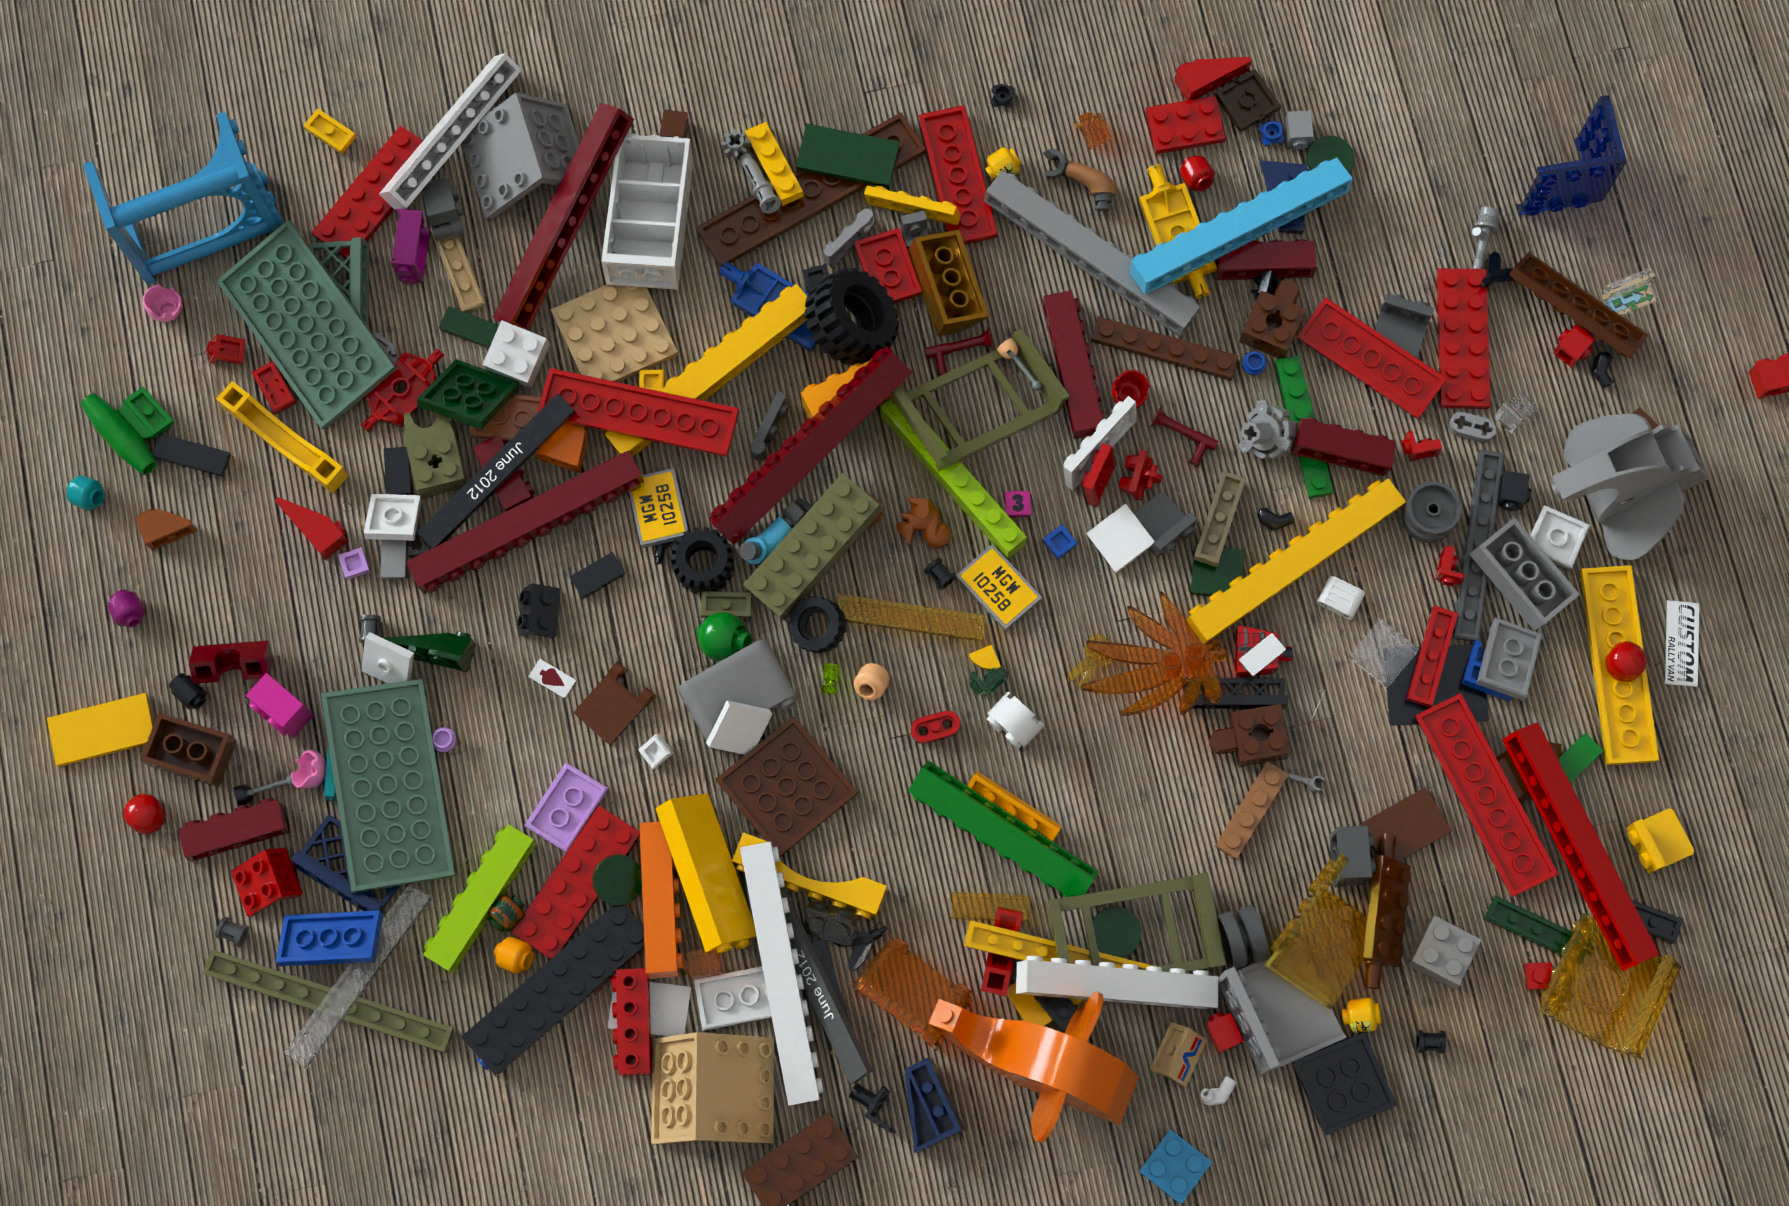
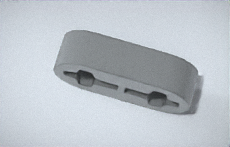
M1465 412L1455 413L1448 423L1449 431L1453 435L1480 443L1489 442L1496 433V425L1492 420ZM1459 419L1463 420V425H1466L1462 429L1458 428L1457 422ZM1482 426L1487 427L1488 433L1486 435H1482V430H1480Z

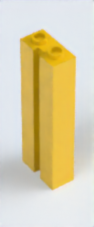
M709 794L669 799L655 809L705 952L716 950L717 954L731 950L734 946L736 950L751 945L750 940L757 937L754 921Z

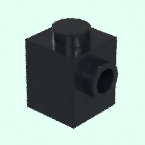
M1504 471L1501 476L1497 506H1501L1507 511L1521 510L1525 503H1529L1532 489L1528 488L1530 475Z

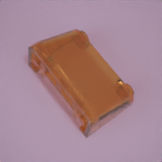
M897 937L895 940L890 938L852 985L853 990L863 998L864 996H869V1000L873 1004H877L915 1032L918 1037L922 1035V1039L927 1042L926 1044L937 1051L946 1039L929 1024L938 999L967 1010L973 1001V998L970 996L972 991L961 983L956 986L908 951L909 945Z

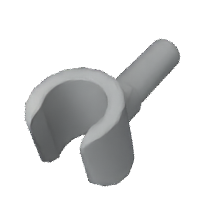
M1289 773L1288 779L1308 785L1309 790L1312 792L1323 790L1314 785L1315 780L1318 782L1325 781L1322 776L1318 775L1308 778Z

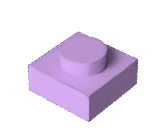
M362 547L338 555L347 580L371 572Z

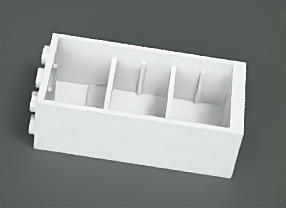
M634 133L626 135L615 157L601 260L606 285L678 290L693 171L690 139L679 138L678 136L673 138L661 137L659 135L642 136Z

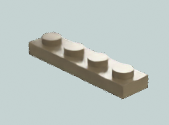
M1222 471L1193 560L1214 567L1218 566L1246 481L1245 477Z

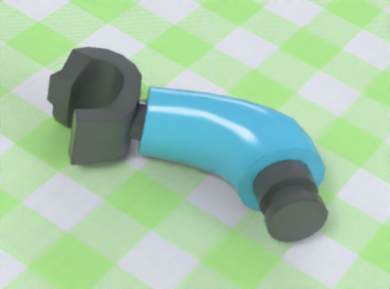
M801 498L792 501L781 512L785 517L784 519L779 516L761 534L747 539L740 546V556L749 564H762L792 530L793 526L810 510L812 505Z

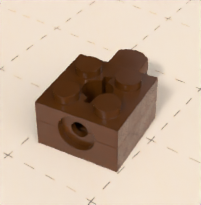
M1281 281L1274 295L1261 290L1243 329L1240 343L1278 359L1286 357L1306 311L1305 308L1295 304L1299 296V286L1294 281Z
M1281 704L1231 712L1228 718L1230 728L1215 730L1209 740V746L1216 754L1235 752L1238 767L1266 763L1267 761L1285 760L1291 754Z

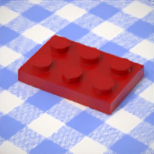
M1216 96L1146 107L1145 112L1155 154L1225 142L1226 137Z
M900 228L854 241V247L862 270L868 272L870 277H876L879 280L878 283L886 287L889 297H892L895 303L922 295V290Z

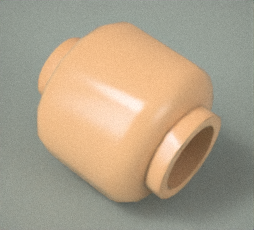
M866 664L861 667L854 679V689L860 697L866 700H877L882 697L889 685V674L879 664Z

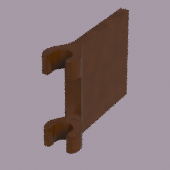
M618 661L573 712L610 746L638 714L656 698V695L647 687L636 698L617 680L627 672V669Z

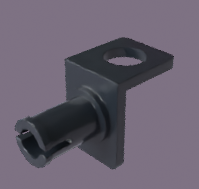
M856 1083L853 1089L862 1095L851 1090L849 1098L868 1108L865 1117L869 1121L894 1135L896 1131L875 1118L890 1091L885 1086H882L879 1092L874 1094L859 1083Z

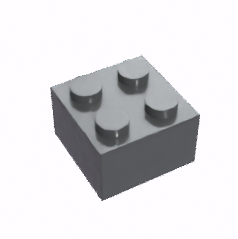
M1368 826L1336 827L1329 835L1333 886L1365 885L1372 878V873L1376 871L1375 860L1370 858V848H1373V835L1368 833Z

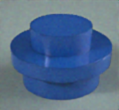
M1256 351L1247 353L1242 360L1244 371L1250 375L1263 373L1267 365L1265 356Z

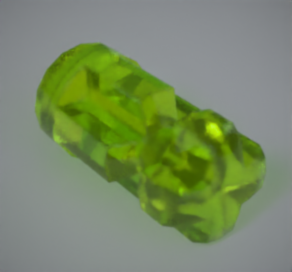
M824 664L823 681L827 682L826 685L822 686L824 693L834 694L836 692L833 682H837L839 665Z

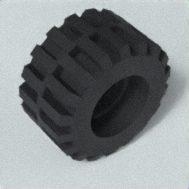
M698 527L693 528V533H689L688 530L683 533L684 537H678L676 540L677 545L672 547L671 563L677 581L681 582L682 587L686 590L690 588L691 592L697 594V591H701L702 594V591L707 590L717 592V587L723 588L726 586L725 581H730L732 577L731 572L735 568L730 543H728L724 535L720 536L719 531L714 529L711 532L709 527H704L703 531H699ZM708 550L717 555L715 565L703 572L691 569L688 565L691 556L698 551Z

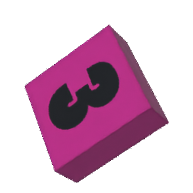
M1005 491V512L1009 517H1030V491Z

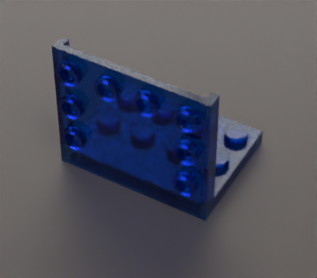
M1610 95L1599 97L1584 126L1581 128L1578 137L1575 139L1576 149L1581 153L1582 160L1537 167L1538 174L1522 204L1517 205L1519 215L1527 214L1528 216H1534L1542 211L1558 212L1566 207L1582 208L1590 203L1603 202L1627 162Z

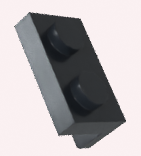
M534 583L523 588L519 596V603L522 604L521 614L517 620L519 636L525 637L531 634L548 638L556 637L560 588Z

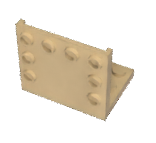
M694 1032L653 1039L651 1144L661 1145L692 1141L774 1143V1038Z

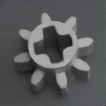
M733 129V132L729 134L724 133L726 142H721V149L726 150V158L731 156L738 161L739 157L747 153L746 148L751 147L750 140H746V132L739 133L736 129Z

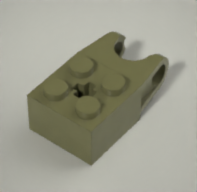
M410 412L405 413L406 448L415 488L421 499L460 490L468 480L459 441L450 419L437 414V420L432 426L421 428L414 423Z

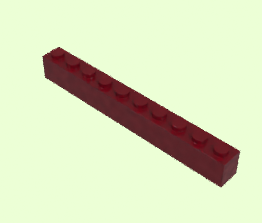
M600 103L493 316L497 321L501 322L502 320L527 331L529 330L634 121V118L620 108Z
M887 346L884 349L878 350L866 366L859 368L855 372L854 378L848 384H843L830 401L824 402L819 407L818 413L814 417L804 421L800 430L783 442V447L776 453L769 455L765 460V464L759 470L753 471L740 488L738 487L731 492L729 499L723 505H718L712 511L709 520L713 526L733 545L737 543L912 373L910 369Z
M628 450L406 561L423 594L426 592L432 593L438 590L441 584L447 581H456L463 577V573L471 569L478 570L485 566V562L493 558L500 559L506 556L509 550L515 547H524L530 543L531 539L537 536H546L552 532L553 528L559 525H568L574 521L575 517L581 514H590L597 509V506L603 503L614 502L619 498L620 494L639 489L644 479Z

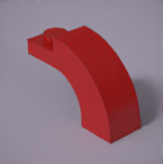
M998 907L994 926L1019 932L1023 912ZM988 953L981 991L1007 996L1014 959Z

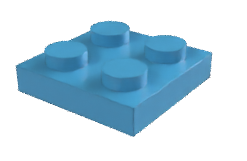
M1170 1129L1138 1172L1181 1205L1209 1168L1212 1161Z

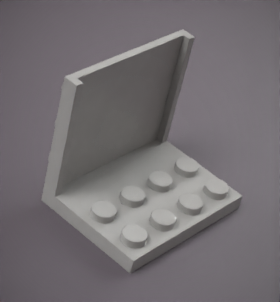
M516 92L485 115L462 141L485 219L493 220L542 183L560 185L580 145L567 104Z
M1302 942L1269 956L1268 960L1253 963L1237 971L1235 967L1227 969L1218 978V986L1260 1076L1347 1038L1303 949Z

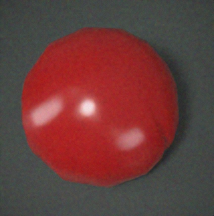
M1126 370L1115 379L1112 385V398L1117 404L1119 401L1123 402L1129 396L1136 401L1137 409L1147 400L1150 383L1143 373L1137 370Z
M1619 642L1605 658L1607 672L1618 681H1634L1646 668V653L1639 645L1633 642Z
M141 793L132 797L123 810V817L126 823L139 834H151L159 830L165 822V808L157 798L150 794Z

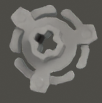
M1268 400L1257 401L1256 408L1247 414V419L1251 421L1244 423L1241 430V436L1244 440L1238 446L1242 453L1251 451L1259 458L1265 459L1280 458L1289 452L1292 441L1296 437V422L1294 420H1285L1282 424L1281 420H1277L1272 416V412L1276 413L1280 418H1289L1290 412L1281 406H1270ZM1275 446L1278 447L1277 450L1272 453L1266 451L1273 449Z

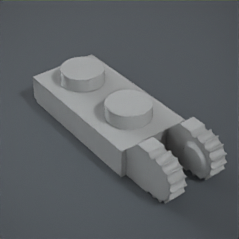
M866 208L861 210L856 215L857 220L853 224L847 225L837 239L830 241L825 246L823 251L824 262L830 268H833L854 248V241L864 239L875 226L872 209Z

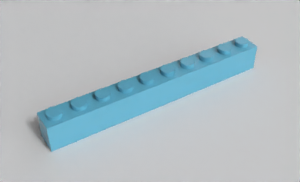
M1337 157L1330 161H1323L1316 168L1310 171H1303L1290 181H1283L1275 189L1269 192L1264 191L1255 199L1249 202L1244 201L1235 209L1229 212H1222L1215 219L1207 223L1202 222L1195 229L1187 233L1182 232L1173 240L1167 243H1160L1153 250L1145 254H1138L1131 261L1130 274L1144 295L1344 195L1350 191L1353 178Z

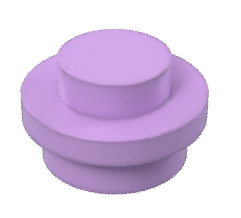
M441 727L433 732V746L438 752H449L456 745V735L451 729Z

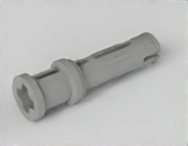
M746 153L742 155L740 163L753 185V195L760 201L762 212L770 214L777 211L781 206V201L774 194L772 183L765 180L753 154Z

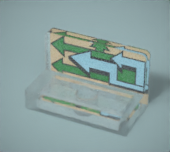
M1649 268L1608 284L1601 293L1607 306L1623 316L1656 303L1658 297L1650 284L1655 274Z

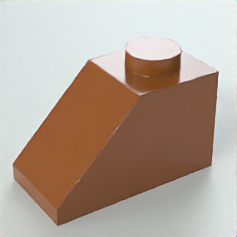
M159 508L148 509L142 512L141 516L135 518L145 544L152 551L198 531L189 519Z

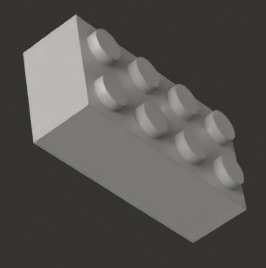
M1515 517L1469 554L1533 631L1547 623L1580 595Z

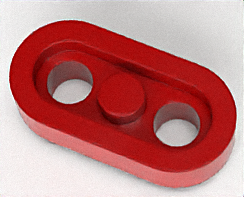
M943 711L918 718L911 725V736L919 744H927L952 737L960 729V719L952 711ZM949 721L952 723V727L946 729L943 727V723ZM921 728H926L928 730V734L922 736L919 734V730Z

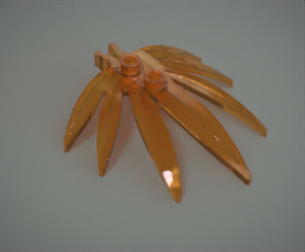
M1162 591L1159 592L1161 607L1165 619L1174 634L1129 605L1127 610L1133 622L1145 635L1161 646L1171 649V651L1114 642L1086 641L1087 647L1090 650L1112 660L1140 665L1158 664L1082 684L1084 691L1102 694L1135 693L1164 685L1120 711L1121 716L1136 715L1154 709L1171 699L1185 684H1188L1180 702V715L1186 714L1196 704L1200 695L1201 685L1204 686L1205 696L1211 703L1217 704L1221 699L1220 683L1211 667V664L1215 661L1227 660L1225 649L1216 651L1221 649L1220 639L1218 638L1207 645H1200L1186 619Z

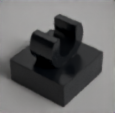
M1263 271L1261 277L1253 279L1259 285V289H1251V293L1258 297L1262 290L1274 295L1281 281L1272 271Z

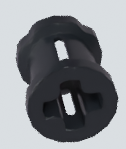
M939 557L924 569V573L933 578L938 584L937 588L941 591L955 580L956 575L948 571Z
M1417 1030V1053L1438 1051L1439 1054H1444L1446 1051L1445 1031L1428 1033L1423 1032V1030Z

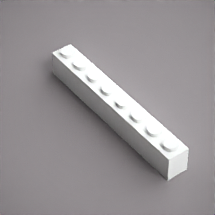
M506 53L494 56L381 190L379 195L395 210L406 209L522 69Z
M1027 956L1026 960L1017 962L1016 994L1086 1000L1098 991L1103 994V1001L1204 1010L1218 1008V976H1209V971L1196 970L1193 971V974H1185V969L1172 968L1170 972H1162V967L1148 966L1146 970H1138V965L1124 964L1123 968H1115V963L1099 962V966H1093L1091 961L1075 960V964L1067 963L1065 958H1051V962L1042 961L1041 956Z

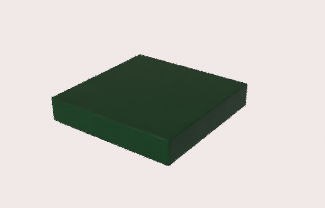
M1195 544V546H1194L1193 558H1194V555H1195V552H1196V549H1197V546H1198V545H1196V544ZM1223 547L1217 567L1193 560L1190 594L1212 596L1220 589L1224 593L1231 588L1229 583L1242 576L1244 550Z

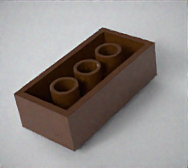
M828 1112L746 1168L741 1174L762 1206H790L859 1157Z

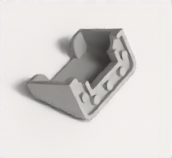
M760 639L690 678L678 687L682 701L706 742L727 700L769 710L773 707L786 710L795 704L794 700L797 699L795 691L766 639Z

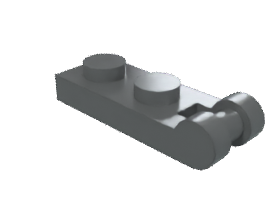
M777 391L751 444L752 456L756 461H763L766 458V445L770 438H775L779 429L777 423L780 417H785L789 409L787 395Z

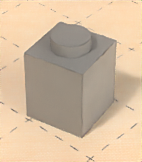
M1311 110L1287 111L1284 121L1286 147L1296 150L1310 147L1314 137Z

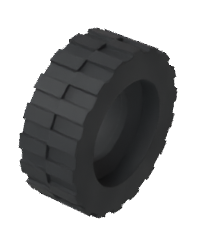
M809 597V599L800 601L801 603L796 605L794 611L791 612L790 621L788 622V626H790L789 633L793 637L794 643L798 644L802 649L815 653L829 652L831 649L836 648L844 638L847 624L844 617L845 614L839 608L840 606L822 597ZM814 613L824 614L829 622L827 632L820 637H813L807 631V620Z

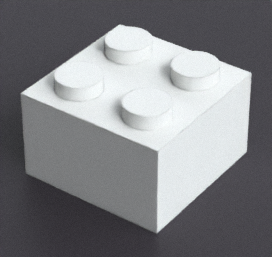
M501 320L482 365L488 371L516 380L519 384L532 388L550 343L545 337Z

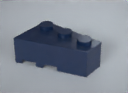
M926 1058L905 1068L914 1153L924 1151L965 1131L933 1058Z

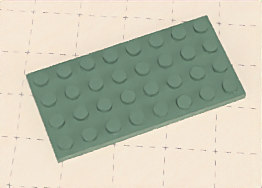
M290 220L284 222L216 281L321 429H327L398 369Z
M423 679L321 693L351 893L454 877L455 873Z

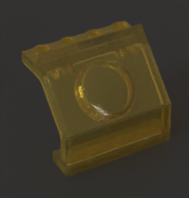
M1582 913L1579 920L1573 925L1572 936L1569 942L1563 947L1562 958L1552 972V980L1541 996L1540 1012L1605 1048L1641 1060L1681 970V966L1674 957L1664 954L1663 958L1655 956L1622 972L1598 923L1592 916Z

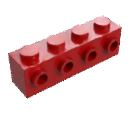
M646 968L616 970V977L611 979L612 992H616L617 1002L612 1003L613 1018H617V1028L613 1029V1043L618 1044V1055L613 1057L614 1071L618 1070V1074L621 1077L652 1075L650 979L646 975Z

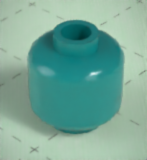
M84 475L76 476L69 482L66 488L69 503L88 511L100 506L105 498L103 485L99 481Z

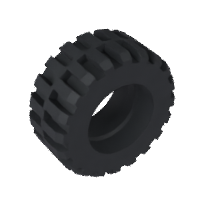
M856 268L838 269L815 285L806 298L805 319H808L806 325L808 331H811L813 334L812 339L815 343L818 342L821 346L820 349L824 353L830 354L831 359L835 361L840 360V363L845 365L864 364L870 361L871 357L878 350L884 349L886 346L888 348L892 346L899 329L898 311L894 308L895 302L893 298L889 297L886 287L881 286L878 283L879 280L874 276L870 277L866 271H858ZM845 307L854 315L859 326L851 320Z

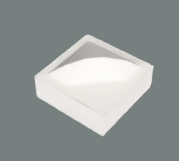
M655 734L638 749L652 769H657L674 754L660 734Z

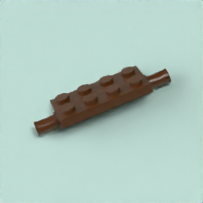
M1386 833L1380 835L1379 855H1374L1376 871L1372 873L1363 952L1364 964L1367 965L1364 987L1369 989H1380L1382 967L1385 965L1400 967V960L1403 955V934L1406 929L1405 914L1408 906L1411 866L1394 858L1397 836Z

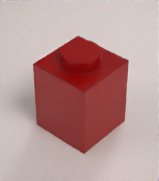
M1221 1011L1208 1017L1210 1022L1205 1025V1028L1217 1054L1244 1042L1231 1012L1224 1015Z

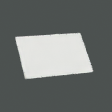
M650 982L651 1034L675 1036L685 1033L691 987ZM616 992L612 994L607 1026L609 1029L617 1028V1018H613L612 1003L617 1002Z

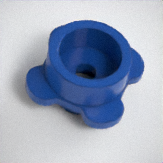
M1270 121L1259 126V132L1262 133L1263 145L1269 146L1271 143L1277 142L1281 144L1284 142L1285 136L1282 134V124L1280 122Z

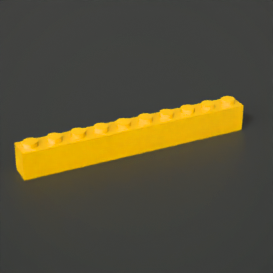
M797 283L792 287H786L780 293V297L773 302L769 301L763 305L761 312L754 317L750 316L745 319L738 330L726 334L722 342L716 347L708 348L701 359L697 362L689 363L682 374L678 377L670 378L666 382L665 387L660 391L705 401L808 320L805 319V303L808 296ZM612 432L605 433L608 441L619 454L629 450L632 458L653 442Z
M1388 478L1382 483L1380 480L1375 481L1367 488L1369 490L1368 493L1363 496L1358 493L1348 501L1349 506L1343 510L1340 507L1336 508L1328 515L1329 520L1323 524L1321 521H1318L1308 528L1309 534L1304 537L1299 534L1288 542L1290 547L1283 551L1279 548L1268 556L1271 559L1264 565L1261 562L1249 569L1250 575L1244 579L1242 576L1234 579L1229 583L1231 588L1223 593L1220 589L1209 597L1211 602L1204 607L1200 603L1189 611L1191 616H1189L1186 622L1204 645L1401 508L1406 501Z

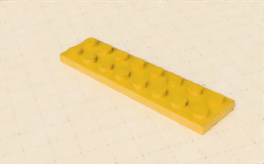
M1632 565L1582 568L1580 570L1606 766L1659 761L1646 668L1636 680L1621 682L1614 679L1607 672L1605 658L1619 642L1630 641L1643 649Z

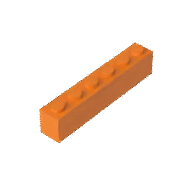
M660 821L639 823L646 975L648 979L679 977V969H683V954L678 953V943H682V929L677 928V918H681L680 903H676L675 893H680L679 878H675L674 868L676 866Z

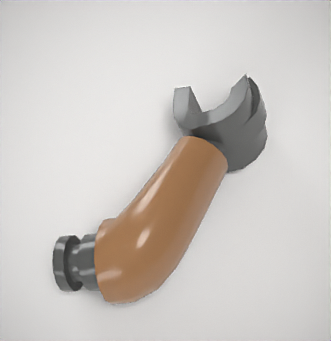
M1048 149L1043 152V155L1049 161H1060V165L1056 170L1046 171L1047 179H1057L1066 174V177L1088 187L1090 195L1095 196L1094 202L1097 203L1094 206L1095 211L1105 212L1112 210V206L1109 203L1112 202V196H1115L1117 193L1112 178L1106 173L1071 160L1067 162L1062 152L1057 149Z

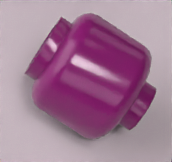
M120 590L110 597L108 611L118 626L135 627L141 622L145 615V607L135 592Z

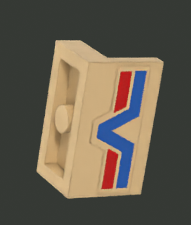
M1171 1022L1150 1070L1171 1078L1186 1087L1207 1039L1188 1027Z

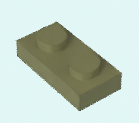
M702 591L701 618H707L718 612H727L737 616L739 619H751V592Z

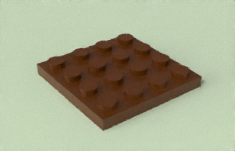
M794 716L715 779L762 838L767 842L771 841L772 847H778L779 857L783 856L858 795L856 789Z

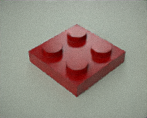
M1102 443L1100 450L1094 452L1090 472L1086 471L1082 479L1087 502L1095 507L1098 506L1116 467L1112 446Z

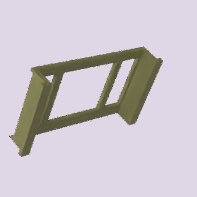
M1022 328L1015 331L1012 339L1018 346L1017 357L1034 379L1041 382L1042 387L1039 389V392L1047 402L1032 411L1027 409L995 363L1003 359L997 349L907 392H904L901 386H898L892 392L893 404L897 405L936 462L938 472L1060 413L1064 401L1069 399L1070 395ZM987 366L1021 416L965 443L931 392ZM920 397L924 398L957 447L947 452L944 450L912 401Z
M1208 872L1177 879L1048 900L1058 958H1065L1067 963L1071 964L1061 912L1081 908L1091 963L1093 966H1099L1100 959L1090 907L1160 895L1173 964L1157 967H1162V972H1170L1172 968L1185 969V972L1226 965ZM1192 889L1205 958L1182 962L1169 893Z

